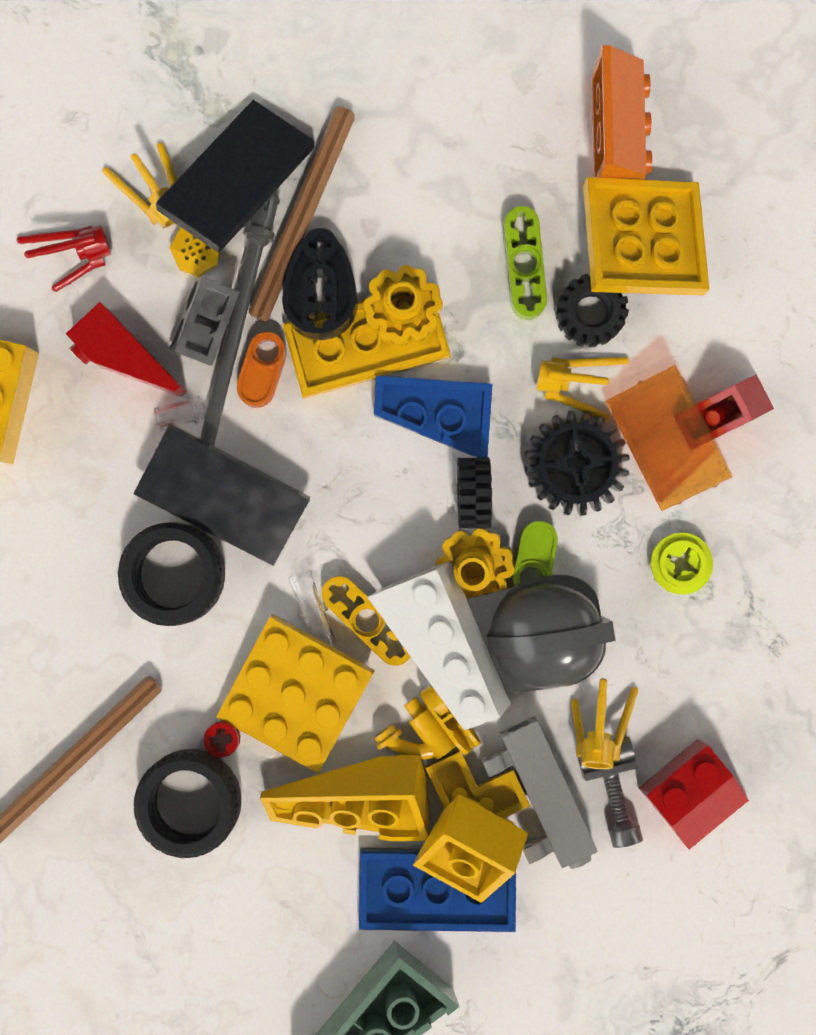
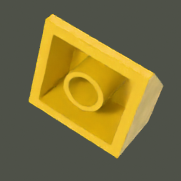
M458 795L443 810L418 853L413 866L482 903L516 873L528 832L517 827L511 820L499 817L481 807L477 801Z

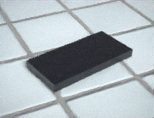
M253 99L156 202V209L220 253L314 149L315 140Z
M171 423L168 425L133 493L143 500L272 566L277 561L310 501V496Z

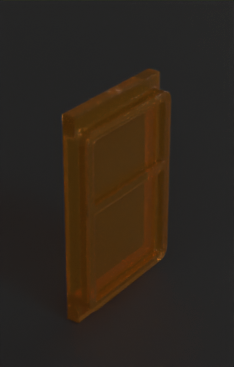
M673 365L645 381H639L637 385L605 401L661 511L676 504L680 505L684 500L711 487L715 488L719 483L733 477L728 463L677 365Z

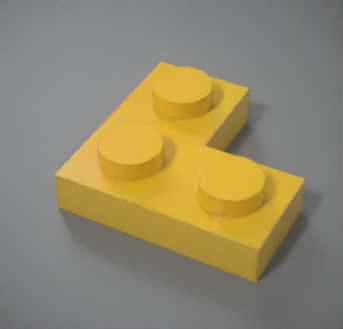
M460 750L425 766L444 809L458 795L477 801L481 807L503 818L530 806L513 768L477 784Z

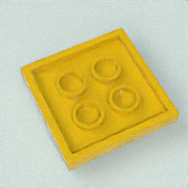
M587 177L583 184L591 292L704 296L709 291L699 182Z
M271 614L216 717L319 774L375 670L278 616Z

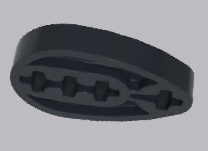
M316 228L306 234L296 248L288 265L283 286L282 304L289 324L297 333L313 340H328L345 332L353 323L358 309L357 288L350 261L334 234L325 228ZM318 242H325L327 248H324L322 263L319 264L315 248L318 247ZM319 277H325V281L328 284H324L323 292L328 302L323 304V311L327 320L323 322V327L317 328L314 321H310L317 319V310L315 304L312 303L318 299L314 284L317 283Z

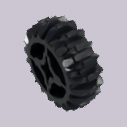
M574 411L567 412L566 424L563 423L559 415L553 416L551 420L554 430L547 424L542 423L539 426V430L545 438L542 439L539 436L532 435L529 439V442L536 446L538 451H525L524 457L535 460V464L525 466L524 472H536L538 478L529 481L528 486L529 488H534L539 484L542 485L544 490L539 492L536 498L541 501L548 494L551 495L553 498L548 506L550 510H555L561 501L564 502V515H570L573 504H576L579 516H584L587 514V503L589 502L594 512L602 510L599 497L610 504L615 498L608 489L611 488L614 491L620 492L624 488V485L617 481L615 477H626L629 475V470L618 467V463L626 462L630 457L629 454L625 453L617 455L616 449L624 446L626 442L624 439L612 442L609 437L616 433L617 428L612 426L603 432L601 427L605 419L601 416L596 419L593 425H590V412L585 411L582 413L580 423L576 422ZM567 433L568 442L566 443L564 457L545 461L547 450L552 441L558 436ZM579 433L593 438L601 446L604 454L588 452L583 446L582 439L579 438ZM574 453L577 454L578 460L585 461V466L579 469V475L576 473L575 467H568L567 461L574 457ZM607 466L602 483L592 493L586 494L585 485L587 484L589 471L594 468ZM548 473H562L566 475L570 481L571 488L574 489V495L565 493L557 488L549 478Z

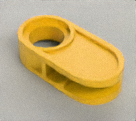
M432 685L420 692V696L427 708L464 755L471 752L472 748L481 744L473 728L464 730Z

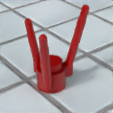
M101 225L19 236L16 242L18 244L72 239L24 252L26 258H33L75 248L80 260L88 259L89 262L52 286V290L57 292L91 270L105 266L103 258L112 255Z

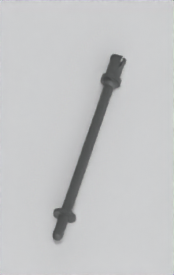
M271 195L268 201L267 209L264 210L263 204L252 216L249 225H246L243 231L248 247L237 291L240 293L229 319L200 435L201 440L213 446L263 247L267 246L268 243H272L275 235L272 232V227L280 199Z

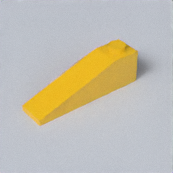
M420 755L380 756L261 791L260 795L261 802L270 821L310 828H319L323 823L341 827L343 828V833L356 835L357 829L379 832L380 840L426 841L430 834L428 783Z

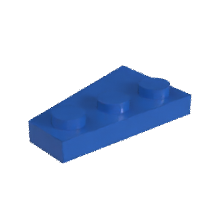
M376 376L374 416L472 457L485 458L488 457L493 384Z

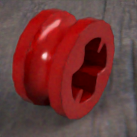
M218 721L206 730L203 743L209 754L214 757L224 758L231 755L238 748L241 735L237 728L224 721ZM219 729L227 730L225 735L230 733L232 736V741L226 744L225 749L217 748L219 743L214 745L212 737L219 733Z

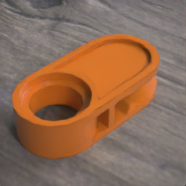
M262 332L252 338L237 381L236 390L238 396L246 405L252 408H261L271 402L286 360L287 350L285 344L278 335L272 332ZM266 341L276 343L279 349L277 357L270 362L260 360L257 355L259 345Z

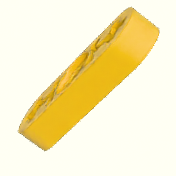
M336 576L329 579L322 588L324 604L385 663L398 666L407 662L410 659V655L403 646L402 649L405 654L402 657L397 654L389 657L386 654L389 647L382 639L379 640L378 645H375L370 640L383 630L386 622L367 598L368 596L347 577ZM333 584L338 587L346 584L349 587L346 595L353 602L356 601L358 596L364 600L363 604L357 606L352 611L350 618L343 614V611L349 608L343 601L333 603L330 600L333 595L330 588ZM370 609L378 615L379 624L375 630L364 632L358 628L356 617L362 610ZM391 630L386 633L392 640H398Z

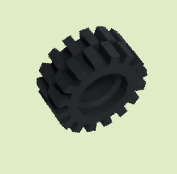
M588 273L581 275L579 279H573L558 299L557 311L555 312L556 319L559 320L558 327L560 331L564 330L566 339L569 341L571 339L575 340L578 346L582 347L585 344L589 345V348H593L599 344L604 345L614 338L626 323L625 319L629 313V309H626V304L628 303L627 295L623 297L622 293L591 292V281ZM586 297L600 299L606 307L604 321L596 325L584 323L577 313L578 303Z
M490 457L458 458L457 504L459 529L491 528L492 475Z

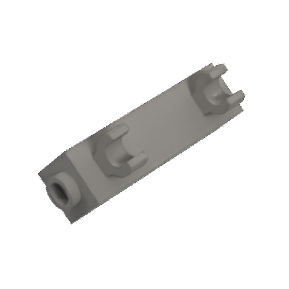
M532 717L499 732L506 749L488 755L481 760L489 777L514 765L539 818L545 835L525 842L523 852L528 863L537 862L552 852L555 853L562 869L567 866L570 869H575L592 860L591 855L597 853L598 850L538 720Z

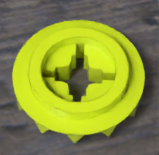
M674 533L664 537L653 548L649 565L652 569L654 580L665 591L686 595L700 590L708 582L713 570V557L709 547L699 537L689 533ZM689 549L686 554L688 556L686 562L691 565L690 567L695 572L681 570L673 578L676 565L667 556L681 557Z

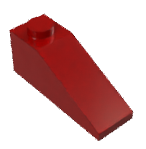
M101 302L95 305L66 333L74 343L70 350L85 365L91 361L102 369L180 397L187 392Z

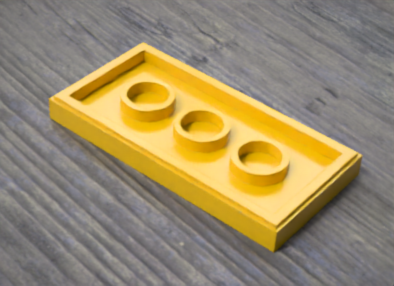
M364 301L358 302L357 314L351 326L345 332L332 339H309L297 333L289 322L282 323L303 399L374 380L376 376H388L451 358L440 315H435L437 319L436 330L428 334V337L423 342H416L410 338L407 344L402 347L396 346L393 343L383 342L380 338L379 329H373L367 325L366 314L363 309ZM401 301L396 305V308L406 310L410 308V305L405 301ZM324 312L317 314L316 320L310 321H314L315 326L320 328L323 327V322L327 319Z

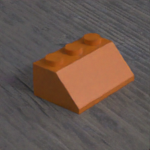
M611 45L602 46L592 73L594 177L644 180L646 174H651L652 151L646 150V136H650L652 121L651 113L645 112V98H649L650 74H644L643 59Z

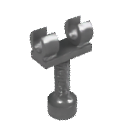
M627 736L624 737L621 745L620 761L613 763V768L611 769L584 767L581 764L582 757H577L582 778L585 781L601 777L605 779L607 795H609L610 806H612L611 810H613L612 814H614L613 818H615V826L609 830L612 847L614 848L632 846L643 841L640 825L629 820L624 794L622 793L623 790L620 789L622 786L619 785L621 784L618 777L619 773L638 768L630 737L628 738Z

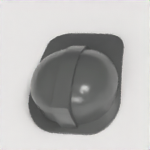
M551 575L467 599L506 693L544 690L577 684L591 676L600 666L605 655L606 643L616 641L613 621L601 616L599 601L595 591L586 582L573 576Z

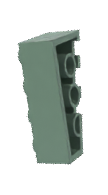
M394 940L315 1035H423L432 1028L431 1024L446 1013L450 1015L460 1005L454 989Z

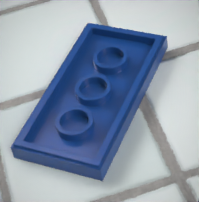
M360 848L359 930L516 932V873L480 903L413 866L421 849Z

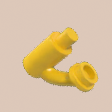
M417 697L408 701L404 707L412 716L408 721L423 743L417 744L400 739L399 736L402 734L400 728L396 729L393 724L387 726L374 737L378 743L376 747L379 750L386 746L400 754L420 755L421 760L433 758L438 760L456 747L427 707L424 708Z

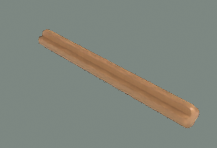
M337 106L332 114L249 307V314L258 320H269L284 285L288 265L296 248L306 234L354 122V113L349 109Z
M151 676L145 677L0 813V843L162 691L161 686Z

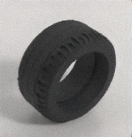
M167 522L149 526L131 539L120 557L118 584L123 599L129 608L140 618L156 625L178 626L201 618L217 603L224 588L225 564L219 548L208 535L190 525ZM166 541H180L191 546L198 553L204 569V580L198 595L188 604L176 608L164 607L154 602L146 593L141 578L143 562L148 553L156 545Z
M184 749L170 753L153 764L138 783L133 804L138 829L152 847L168 856L195 858L205 855L219 847L226 840L238 821L242 804L239 782L231 768L222 759L214 757L206 751ZM177 771L196 772L206 777L216 788L220 798V815L216 823L206 832L184 834L171 828L161 817L157 806V793L162 781L170 774Z

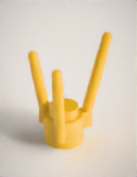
M159 142L157 149L169 183L172 186L177 181V177L164 144ZM136 153L131 155V160L153 193L148 198L151 203L150 206L108 167L102 169L103 174L148 216L153 225L160 223L162 228H168L176 224L156 209V202L169 188L163 187L160 189Z
M552 357L551 361L541 360L536 390L546 392L545 399L561 402L581 412H590V415L598 418L601 416L605 421H609V414L560 393V390L568 392L570 381L600 385L609 384L607 377L571 373L572 368L570 367L626 365L629 363V358L561 359Z
M601 678L599 681L595 731L588 732L586 739L579 702L577 699L571 700L577 742L576 757H582L581 764L584 767L611 769L613 768L614 761H620L621 745L638 694L637 687H632L614 741H611V734L604 732L607 701V680L605 678Z

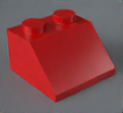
M699 739L694 741L638 788L688 850L749 801L727 767L709 745Z

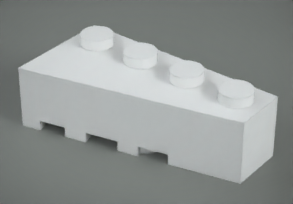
M447 561L384 586L367 598L461 727L467 730L499 719L511 703L462 587L455 580L453 566L450 561Z

